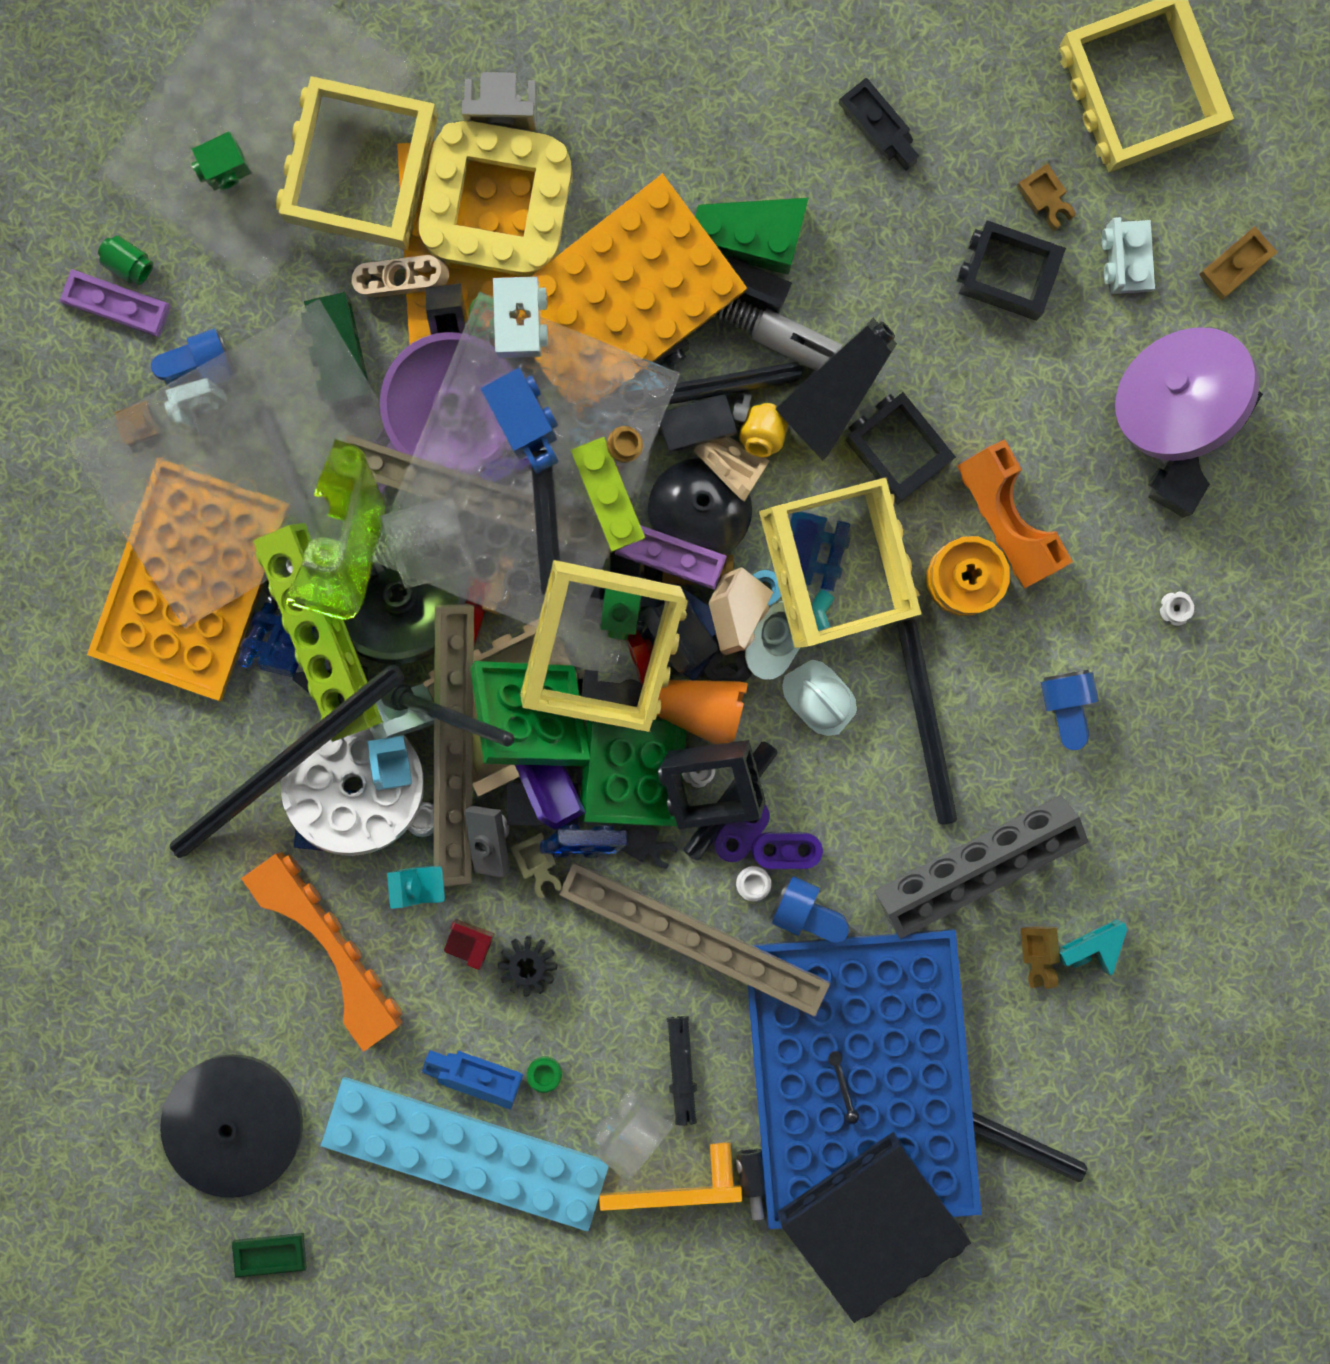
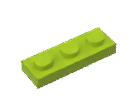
M603 436L571 449V453L609 547L614 552L644 540L645 536L614 459L608 453L607 442Z

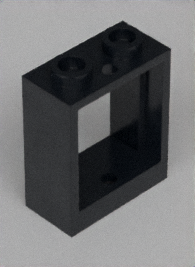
M987 220L981 230H974L968 246V249L973 251L969 263L963 262L956 280L962 283L959 294L1037 321L1044 313L1066 248ZM990 238L1044 256L1030 300L975 281Z
M904 392L896 398L889 394L875 406L878 412L871 418L867 419L863 415L848 428L851 434L845 440L877 480L887 479L890 495L894 494V502L897 505L956 458ZM898 408H900L937 454L901 484L896 481L862 439L864 435Z
M749 740L670 750L667 752L662 765L659 766L658 774L661 785L666 786L668 792V811L672 817L675 816L678 829L760 820L766 800ZM726 767L732 768L740 800L689 806L680 773Z

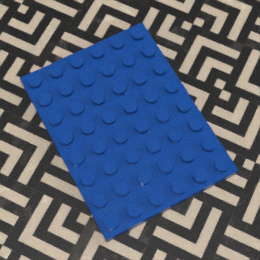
M956 930L913 932L901 939L895 933L846 937L845 940L839 943L819 939L752 945L830 982L815 1017L747 985L769 1229L782 1228L777 1211L893 1131L902 1142L907 1154L953 1217L982 1215ZM832 1051H839L842 1055V1062L840 1064L853 1108L859 1114V1120L855 1124H850L845 1119L847 1110L834 1066L828 1061V1055Z

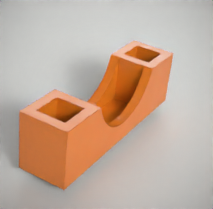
M1006 440L987 447L957 465L963 483L970 489L978 504L981 515L990 525L998 546L1003 549L1012 565L1014 575L1020 580L1024 588L1073 562L1056 531L1046 532L1037 530L1028 525L1017 512L1013 500V488L1022 469Z

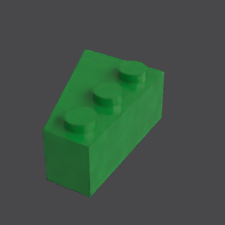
M809 197L700 204L697 207L695 218L726 259L730 256L752 266L789 275Z

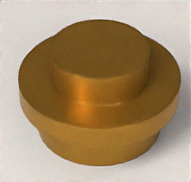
M620 426L609 434L606 446L608 453L613 459L621 463H629L637 459L641 454L643 440L635 429L629 426Z

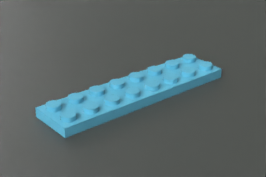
M343 1077L321 1143V1147L584 1231H589L610 1161L347 1077Z

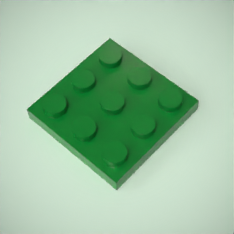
M474 661L470 670L477 720L508 731L515 737L513 745L509 747L480 737L484 764L586 766L591 759L584 719L523 708L521 690L528 663ZM549 664L543 689L580 696L575 666Z
M657 719L652 720L649 732L587 720L586 736L591 760L586 766H583L580 801L586 813L579 816L578 821L677 826L675 816L672 817L669 814L667 805L668 792L666 786H662L660 783L658 770L668 751L685 749L687 731L666 720Z

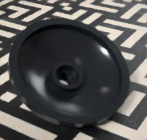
M701 458L688 459L672 465L656 480L648 501V517L652 530L726 555L740 544L748 531L752 518V502L750 494L745 501L740 499ZM698 498H705L709 505L700 507L696 500Z

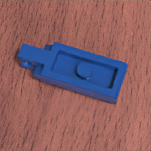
M430 1050L422 1073L438 1079V1083L448 1088L510 1110L523 1078V1074L461 1051H457V1054L448 1053L445 1056Z

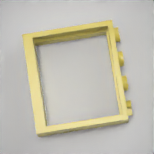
M1153 0L1068 32L1059 45V51L1062 56L1060 63L1063 68L1068 67L1073 79L1070 83L1072 94L1076 100H1081L1085 110L1083 113L1084 125L1088 132L1094 133L1097 141L1095 146L1097 158L1101 157L1108 172L1224 130L1234 119L1188 0ZM1165 14L1205 119L1122 149L1082 44Z
M310 76L308 87H304L301 92L300 107L303 108L301 119L296 121L293 126L292 141L295 142L293 153L288 155L285 160L284 175L287 176L285 187L279 190L276 199V208L279 210L280 216L289 224L408 250L439 117L435 104ZM322 97L417 118L392 227L297 206Z
M886 478L759 511L795 648L812 646L921 614L917 599L920 594L914 587L911 576V559L904 549L902 541L903 528L900 521L896 518L893 506L894 494L890 495ZM865 495L894 609L818 631L788 515Z
M554 560L521 690L523 708L649 732L652 720H656L657 714H660L661 700L658 699L661 687L666 688L669 682L670 667H667L670 654L675 655L678 649L679 634L676 633L679 621H684L687 616L685 610L688 600H686L681 587ZM569 581L665 601L637 707L543 689Z

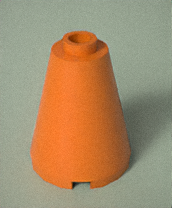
M669 680L666 688L661 687L658 698L661 700V711L657 716L714 745L734 742L744 705L742 700L744 693L746 694L748 683L741 681Z

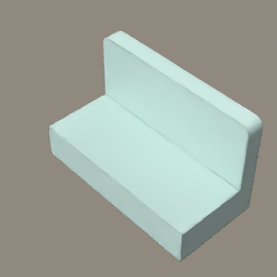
M424 684L411 687L414 695L432 701L430 693ZM382 699L376 702L383 723L375 725L370 729L375 740L402 736L434 725V718L411 708L401 711L394 710L385 706Z

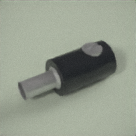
M755 1148L738 1151L736 1153V1164L740 1177L742 1196L750 1199L752 1220L764 1219L761 1196L765 1195L766 1192L762 1149Z

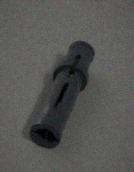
M689 1016L667 1018L672 1084L669 1085V1092L673 1094L674 1123L679 1126H685L687 1122L690 1125L697 1123L694 1092L697 1091V1083L693 1082Z

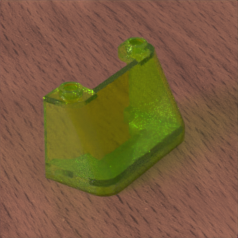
M334 439L317 480L313 496L319 498L322 496L329 506L327 516L344 521L340 540L320 537L308 544L296 578L290 585L286 604L346 620L356 616L364 602L385 514V502L364 452L353 444Z

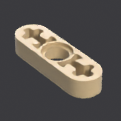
M431 255L367 262L360 264L354 270L352 285L358 293L372 298L426 292V288L446 285L449 279V268L444 261ZM404 267L407 272L406 280L402 285L396 286L394 274L399 268ZM432 267L436 268V274H432L430 279L422 275L418 276L417 271L425 273L430 272ZM371 275L383 280V282L379 280L371 281L368 286L365 285L366 279H370Z

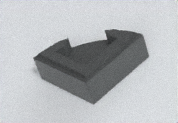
M742 391L737 395L732 415L734 424L737 426H742L746 421L752 393Z

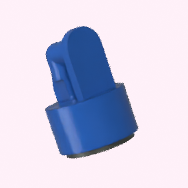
M216 328L188 337L187 345L159 354L151 363V370L155 377L163 380L169 387H175L201 378H208L217 385L235 378L234 374L237 373L220 330L217 331Z
M1089 669L1044 677V681L1040 683L1046 711L1055 710L1063 745L1070 750L1083 748L1089 739V729L1083 705L1099 702L1093 672H1089Z
M795 876L792 879L788 877L770 917L773 925L796 936H799L802 929L833 943L842 942L849 933V924L844 915L814 903L820 890L819 887Z

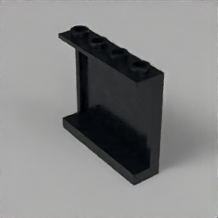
M894 1131L777 1211L783 1230L853 1323L874 1314L880 1305L891 1298L902 1295L908 1286L920 1278L928 1277L935 1271L937 1266L949 1258L959 1256L965 1250V1247L971 1244L962 1224H958L907 1154L902 1142Z

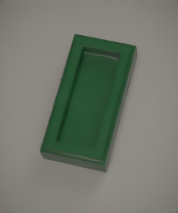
M304 1233L237 1239L232 1242L235 1278L298 1272L307 1269Z

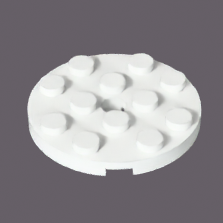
M368 728L334 742L329 740L281 779L283 806L295 829L317 848L333 854L346 856L372 853L396 841L415 820L424 795L422 766L408 739L404 736L407 744L412 784L410 786L377 791L373 783L368 741L375 740L371 729ZM350 777H358L362 780L363 788L349 795L343 789L344 782Z

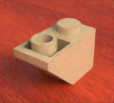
M743 567L724 574L709 601L720 651L725 655L740 650L743 651L751 645L755 638L753 632L758 622L767 614L769 610L768 602L773 594L771 589Z

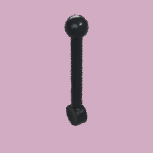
M832 1051L828 1055V1061L834 1066L847 1110L845 1119L848 1123L855 1124L859 1120V1114L853 1108L840 1064L842 1062V1055L839 1051Z

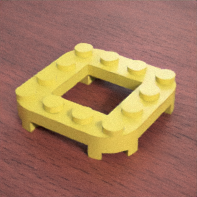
M459 121L444 125L433 144L419 217V232L427 250L434 257L444 261L448 266L454 263L515 274L519 277H531L547 265L560 252L559 244L570 184L573 181L571 160L565 145L546 134L475 121ZM470 160L535 172L524 237L456 225L467 164H470Z

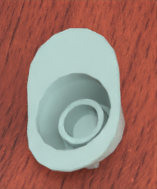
M780 601L769 607L765 617L758 622L753 632L755 638L751 645L745 649V659L748 668L755 676L761 679H774L782 675L800 649L794 647L783 601Z
M810 660L784 676L782 687L785 699L800 718L816 733L826 736L840 734L855 716L857 706L854 695L835 672L823 662Z

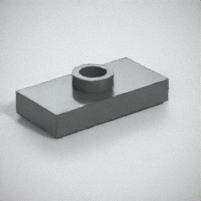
M470 806L464 812L473 870L475 873L504 878L510 872L501 810Z

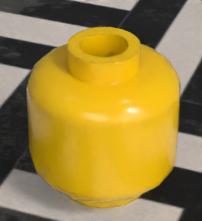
M763 403L749 408L746 421L741 426L739 433L740 441L746 451L756 457H768L779 452L783 447L788 423L775 410L777 406L774 404Z

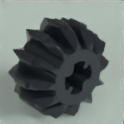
M531 935L525 937V947H522L517 938L513 939L511 944L514 951L504 948L501 952L510 961L498 963V969L509 970L508 973L501 977L502 983L513 979L515 982L510 988L512 993H515L519 986L523 985L525 997L530 996L531 985L534 986L539 994L544 992V985L541 980L552 984L555 979L546 971H554L558 968V963L546 962V960L554 956V949H549L542 953L541 949L546 942L544 939L539 940L536 948L532 947L533 939ZM523 958L524 962H526L528 958L535 961L533 968L537 971L532 973V970H530L528 974L521 971L523 965L519 960Z

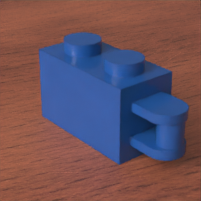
M517 368L480 388L519 460L528 457L536 474L559 462L550 445L558 440L553 429L559 425L550 408L541 409L536 400L542 394L532 375L525 378L520 368ZM544 447L546 448L547 452L534 458L532 452Z

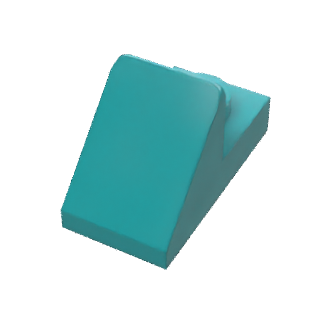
M423 865L387 873L390 909L445 901L443 870L441 866Z
M1116 919L1059 947L1060 963L1066 966L1072 965L1073 968H1076L1091 961V955L1095 953L1103 972L1112 976L1128 930L1125 923Z

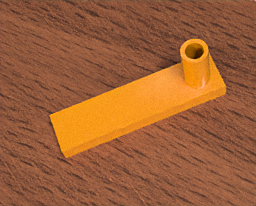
M731 1143L710 1144L712 1186L601 1193L599 1196L600 1211L742 1202L741 1186L733 1185Z

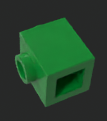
M230 131L191 149L196 158V161L191 164L201 183L207 181L214 191L230 189L239 183V179L252 174L237 140Z
M606 588L600 630H606L608 638L628 640L629 634L636 635L642 596Z

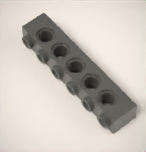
M1059 795L874 890L885 916L899 939L1083 846L1089 841L1079 815L1064 797Z

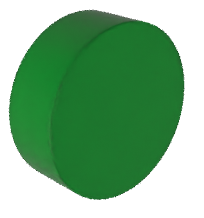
M541 1056L534 1059L527 1070L528 1084L532 1089L540 1093H548L555 1090L562 1078L560 1064L549 1056Z

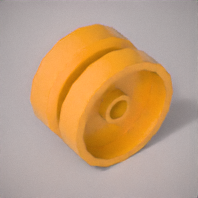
M979 536L961 537L949 542L931 558L926 571L927 589L932 600L943 611L956 616H973L994 607L1004 597L1010 583V566L1004 553L993 542ZM962 573H970V583L969 580L963 581Z

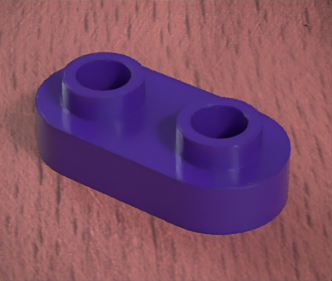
M764 805L760 820L754 823L743 821L725 824L714 842L715 850L721 859L727 862H738L748 854L755 838L762 834L769 823L770 813L766 805ZM731 838L737 839L739 842L738 849L735 851L727 850V840Z
M765 832L755 838L751 852L754 860L764 868L808 869L819 863L823 855V847L817 837L807 832ZM768 843L773 844V853L771 855H764V846ZM806 843L809 847L808 853L800 856L797 849L799 845Z

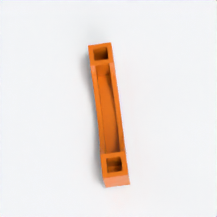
M283 852L276 853L242 877L241 880L262 908L279 912L297 921L311 932L326 949L336 967L342 986L344 1002L343 1024L364 1052L402 1024L400 1019L402 1011L393 998L386 999L379 989L382 983L377 974L372 969L366 971L359 959L362 955L357 946L351 940L348 942L344 940L339 932L342 929L341 924L335 915L330 911L325 913L318 902L322 899L316 888L311 883L306 885L298 874L301 872V868L297 861L290 854L285 856Z

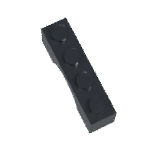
M1260 391L1258 392V398L1255 407L1263 395V393H1261ZM1199 457L1186 460H1169L1164 470L1158 468L1148 486L1152 487L1148 498L1182 518L1192 515L1210 485L1201 470Z

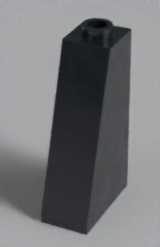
M874 317L786 396L775 409L822 461L828 457L897 345L894 341L895 334L890 327L882 321L878 323Z

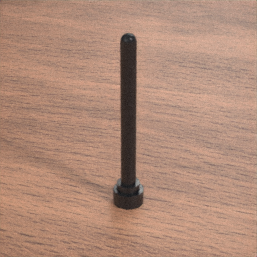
M403 682L381 698L385 706L394 710L401 711L411 708L505 747L513 745L515 741L514 735L508 731L414 695L411 687Z

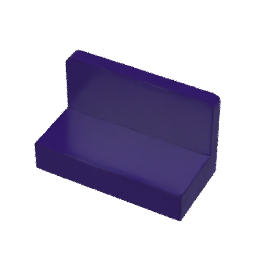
M515 765L540 822L556 830L586 813L565 766Z

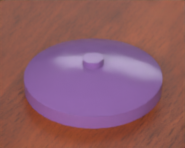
M1189 328L1166 335L1145 348L1125 371L1119 383L1115 400L1116 417L1119 426L1128 440L1138 450L1157 459L1176 461L1192 459L1207 454L1230 440L1243 427L1251 415L1259 392V374L1256 364L1249 351L1237 338L1218 329Z
M455 332L436 333L411 343L391 363L381 387L380 412L390 441L399 452L466 474L485 468L490 462L502 456L510 444L480 388L513 371V368L506 358H498L493 346L467 334Z

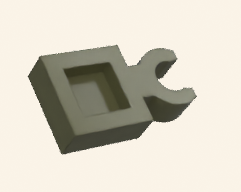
M543 832L510 847L524 879L535 876L534 889L540 899L545 897V893L542 890V884L545 881H551L557 891L562 889L560 879L550 873L548 869L557 865V862Z

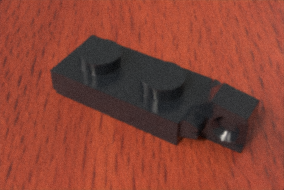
M868 78L862 80L839 99L838 104L882 156L884 155L889 161L894 157L905 171L917 163L919 155L910 145L914 140L909 133L911 129Z

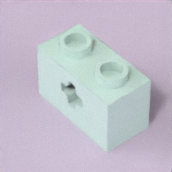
M538 277L493 278L495 353L498 358L542 357V347L548 346L547 324H541V310H547L546 287L540 288ZM519 310H525L527 317H530L524 319V325H518L516 319H514L518 317Z

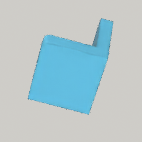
M404 736L368 741L372 778L377 791L410 786L412 779Z

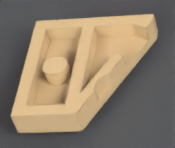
M730 437L697 445L694 450L714 473L743 501L746 500L770 461L764 457L751 455L746 451L744 445Z

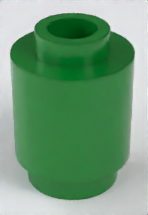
M119 235L114 236L112 239L106 238L98 249L100 265L128 283L134 282L137 285H141L153 269V262L148 259V254Z

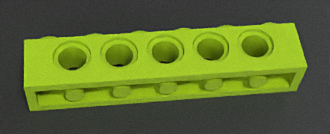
M306 523L285 526L253 540L256 547L257 561L265 570L269 580L270 594L278 603L282 614L283 627L292 639L296 649L295 658L305 672L308 680L309 694L316 701L322 720L341 705L338 701L339 693L347 700L368 682ZM287 559H289L292 563V573H289V571L287 570ZM300 592L306 599L305 607L299 601ZM313 626H315L319 632L318 641L314 638L312 634ZM326 659L331 663V674L326 670ZM376 703L334 736L331 741L334 742L383 723Z

